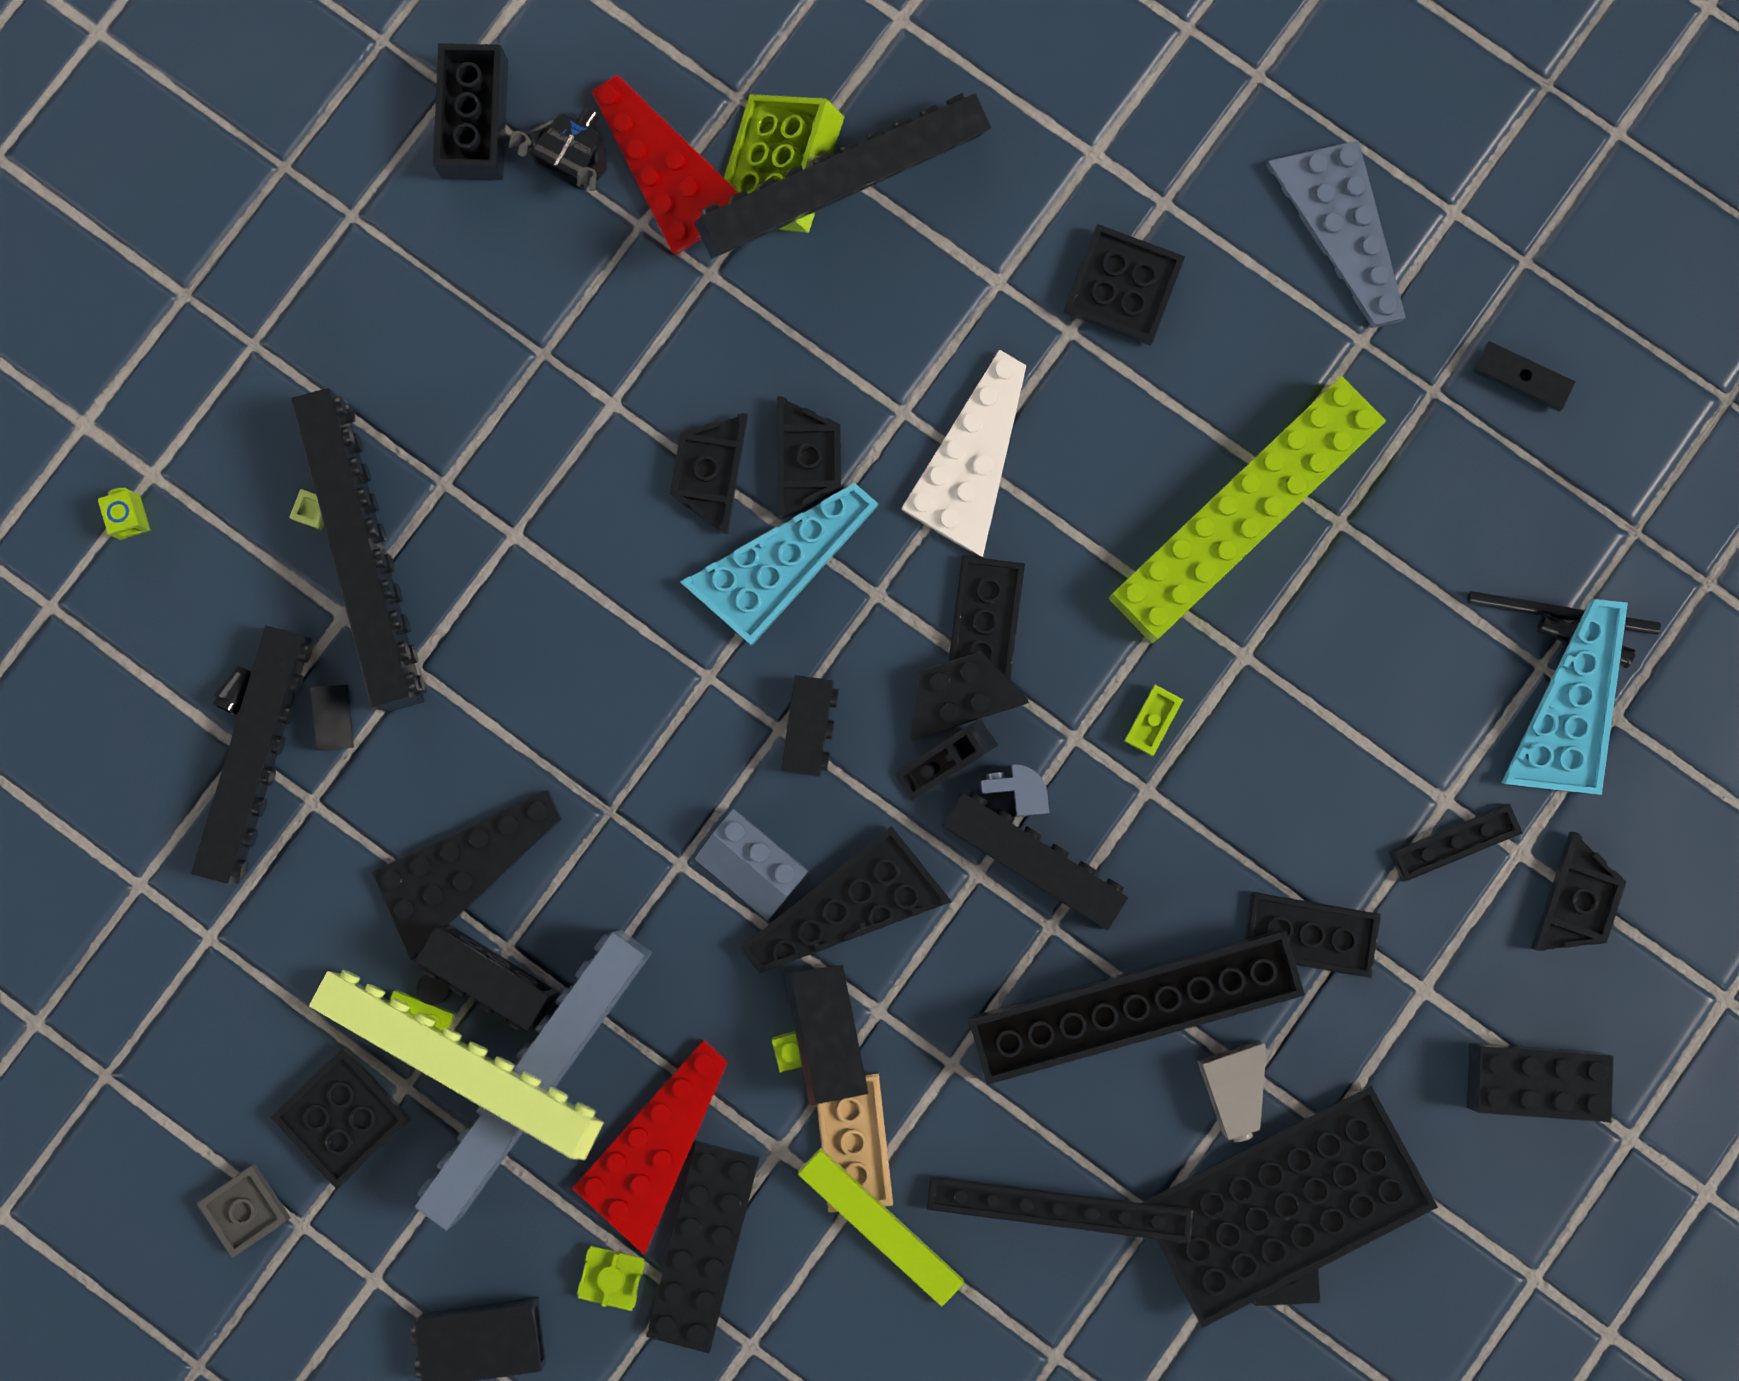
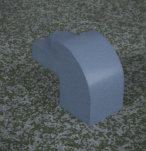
M1014 764L1010 766L1011 778H1006L1005 772L986 774L987 780L979 782L981 794L1012 792L1015 817L1049 813L1046 785L1039 774L1029 767Z

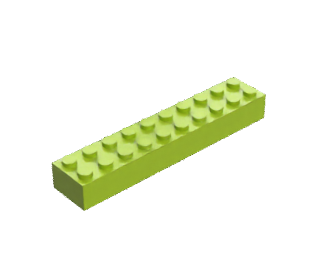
M1340 376L1113 592L1108 599L1153 644L1376 432L1386 420L1343 376Z

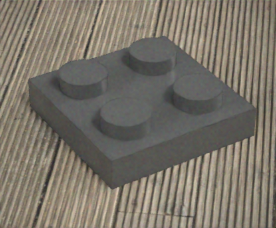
M256 1164L250 1166L197 1203L231 1258L236 1257L291 1218Z

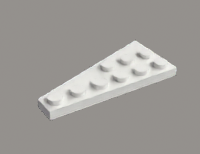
M1001 350L996 354L901 510L980 558H983L1026 370L1025 364Z

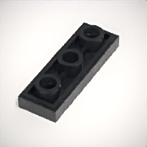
M1490 341L1485 344L1473 372L1558 412L1563 410L1576 382ZM1520 374L1525 376L1526 381L1520 378Z

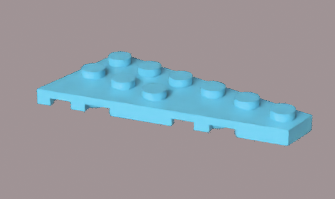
M853 483L823 500L819 505L804 513H800L789 522L770 530L735 550L734 553L718 562L705 567L706 569L680 582L752 646L878 507V503L857 484Z
M1599 599L1590 600L1501 783L1602 795L1628 603Z

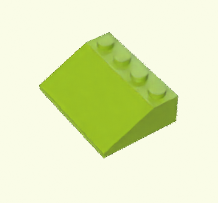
M750 94L724 178L738 192L746 190L749 195L758 191L756 186L768 179L774 178L775 182L786 178L784 174L797 166L801 165L803 170L813 166L812 161L824 154L829 153L832 157L844 116L828 99ZM815 212L779 229L809 233Z

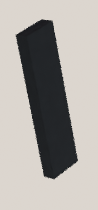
M1505 804L1389 853L1401 881L1406 882L1518 836L1523 832L1511 805Z

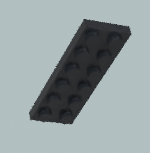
M700 1141L696 1142L646 1337L710 1353L760 1157Z

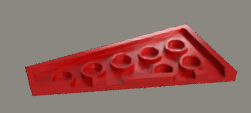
M615 75L592 90V93L672 253L678 255L702 240L694 224L702 216L700 211L715 203H718L719 207L730 203L729 198L739 192L691 144L677 133L661 115L647 104L622 77Z
M705 1039L572 1188L644 1255L728 1063V1060Z

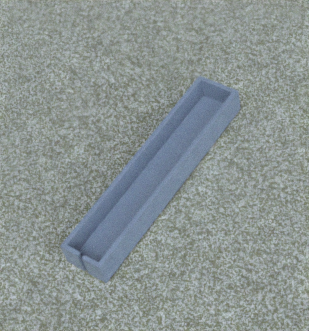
M622 930L610 932L609 934L605 933L594 948L598 952L594 959L586 960L578 969L575 977L579 980L574 986L566 987L555 1002L559 1006L555 1013L547 1014L535 1030L539 1035L536 1039L533 1038L531 1042L527 1041L516 1056L520 1061L517 1066H514L513 1071L520 1075L523 1072H527L541 1080L539 1086L546 1090H549L550 1087L556 1088L653 953ZM482 1106L476 1111L480 1115L478 1120L475 1119L471 1124L468 1123L456 1140L460 1142L459 1146H455L452 1151H448L438 1163L437 1168L441 1170L439 1174L436 1173L432 1179L428 1178L417 1193L421 1199L415 1205V1208L446 1231L463 1217L524 1132Z

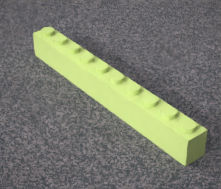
M342 970L340 974L327 971L309 1007L571 1159H586L604 1123L594 1117L595 1110L582 1103H577L575 1106L567 1102V1094L553 1087L546 1090L539 1086L541 1082L539 1078L527 1072H523L522 1075L513 1071L515 1065L503 1058L496 1057L493 1060L486 1056L488 1052L486 1048L474 1042H470L469 1045L460 1041L461 1034L447 1027H444L443 1030L435 1027L436 1020L423 1013L412 1014L408 1011L410 1005L396 998H392L389 1001L383 997L385 991L371 984H367L365 987L358 983L360 980L359 976L346 970Z

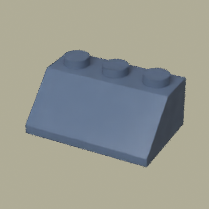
M735 809L728 814L695 857L697 862L767 921L809 872Z

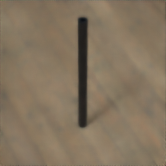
M1470 591L1467 598L1468 604L1541 616L1547 613L1559 619L1580 622L1585 612L1583 609ZM1626 617L1624 629L1658 635L1661 630V623Z

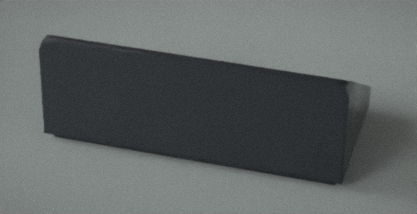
M348 685L310 687L316 750L324 752L354 748Z

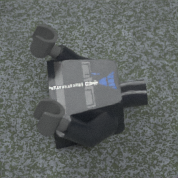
M583 107L576 120L561 113L556 119H551L526 133L515 131L510 136L508 147L519 146V156H525L527 149H531L530 153L536 164L586 190L589 186L590 191H595L596 182L607 171L606 147L603 145L600 134L593 129L600 116L590 108Z

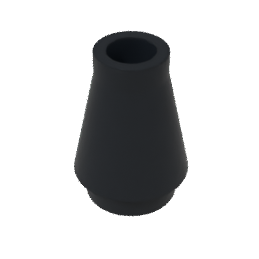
M237 666L232 675L214 694L216 699L213 705L237 716L243 702L251 671Z

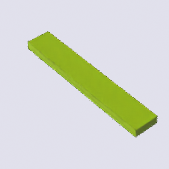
M821 1147L798 1171V1175L941 1307L964 1284V1279Z

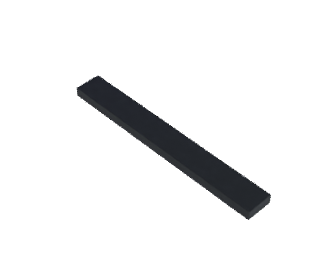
M930 1176L927 1210L1188 1244L1191 1242L1193 1209Z

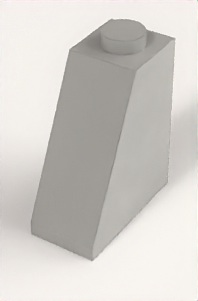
M1259 1040L1197 1061L1222 1134L1228 1140L1233 1139L1234 1142L1248 1140L1253 1137L1252 1132L1260 1130L1267 1049L1265 1043Z

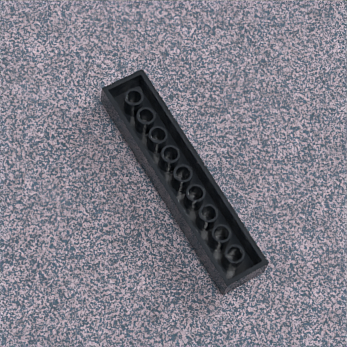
M330 388L293 397L291 399L371 707L385 712H392L424 703L423 694L427 692L426 684L422 675L417 674L415 663L419 662L415 646L409 643L407 633L411 632L409 620L406 614L401 613L399 603L403 602V597L399 585L393 582L391 572L395 571L393 559L389 553L386 554L383 542L387 541V536L382 523L378 524L375 512L379 511V505L374 493L370 494L367 482L371 481V475L367 464H362L360 452H363V444L359 434L354 433L352 422L356 421L353 408L350 403L347 404L343 400L342 396H338Z
M1275 930L970 1016L968 1020L987 1085L1302 997L1305 996V992L1287 932Z

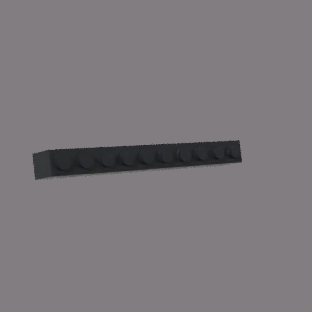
M963 93L958 94L947 100V106L938 109L937 105L931 106L920 113L921 118L914 121L910 117L904 118L893 125L894 130L887 133L883 129L875 131L866 137L867 142L858 145L856 141H853L839 149L840 154L831 157L829 153L814 159L812 161L813 166L803 170L801 165L787 171L784 174L786 178L775 182L774 178L768 179L756 186L758 191L749 195L746 190L741 191L730 197V203L719 207L718 203L704 208L700 211L702 216L694 224L711 259L981 137L991 129V126L976 93L964 97Z

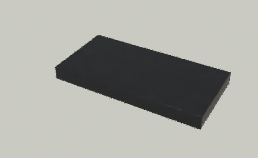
M962 555L948 661L981 651L1009 680L1011 679L1025 563Z
M1251 892L1244 939L1275 930H1283L1287 932L1296 965L1372 978L1381 914Z
M843 965L784 974L809 1105L812 1106L869 1094Z

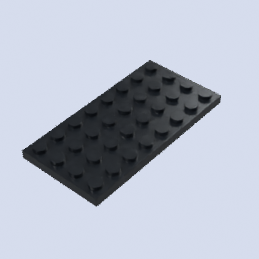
M1372 1086L1141 1202L1193 1209L1190 1244L1165 1240L1157 1241L1201 1328L1438 1208Z

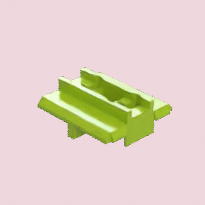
M590 1246V1249L587 1251L586 1263L577 1292L579 1294L578 1298L600 1303L603 1307L608 1305L632 1311L637 1300L636 1294L641 1275L643 1274L645 1258Z

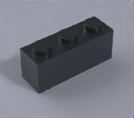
M795 675L781 767L782 772L820 777L821 770H828L830 752L824 751L826 739L832 740L834 720H829L830 707H837L839 689L833 688V680Z

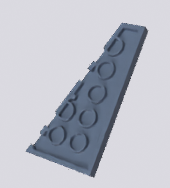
M1359 140L1268 161L1266 167L1271 175L1274 174L1281 184V190L1285 196L1293 202L1299 212L1298 216L1323 254L1327 255L1333 263L1334 271L1340 280L1343 279L1352 292L1353 300L1370 326L1376 328L1402 322L1406 316Z

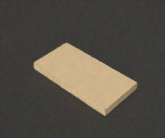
M879 1073L865 1074L869 1094L817 1104L821 1148L881 1204L892 1206L893 1197ZM827 1202L828 1213L838 1212L832 1205H830Z

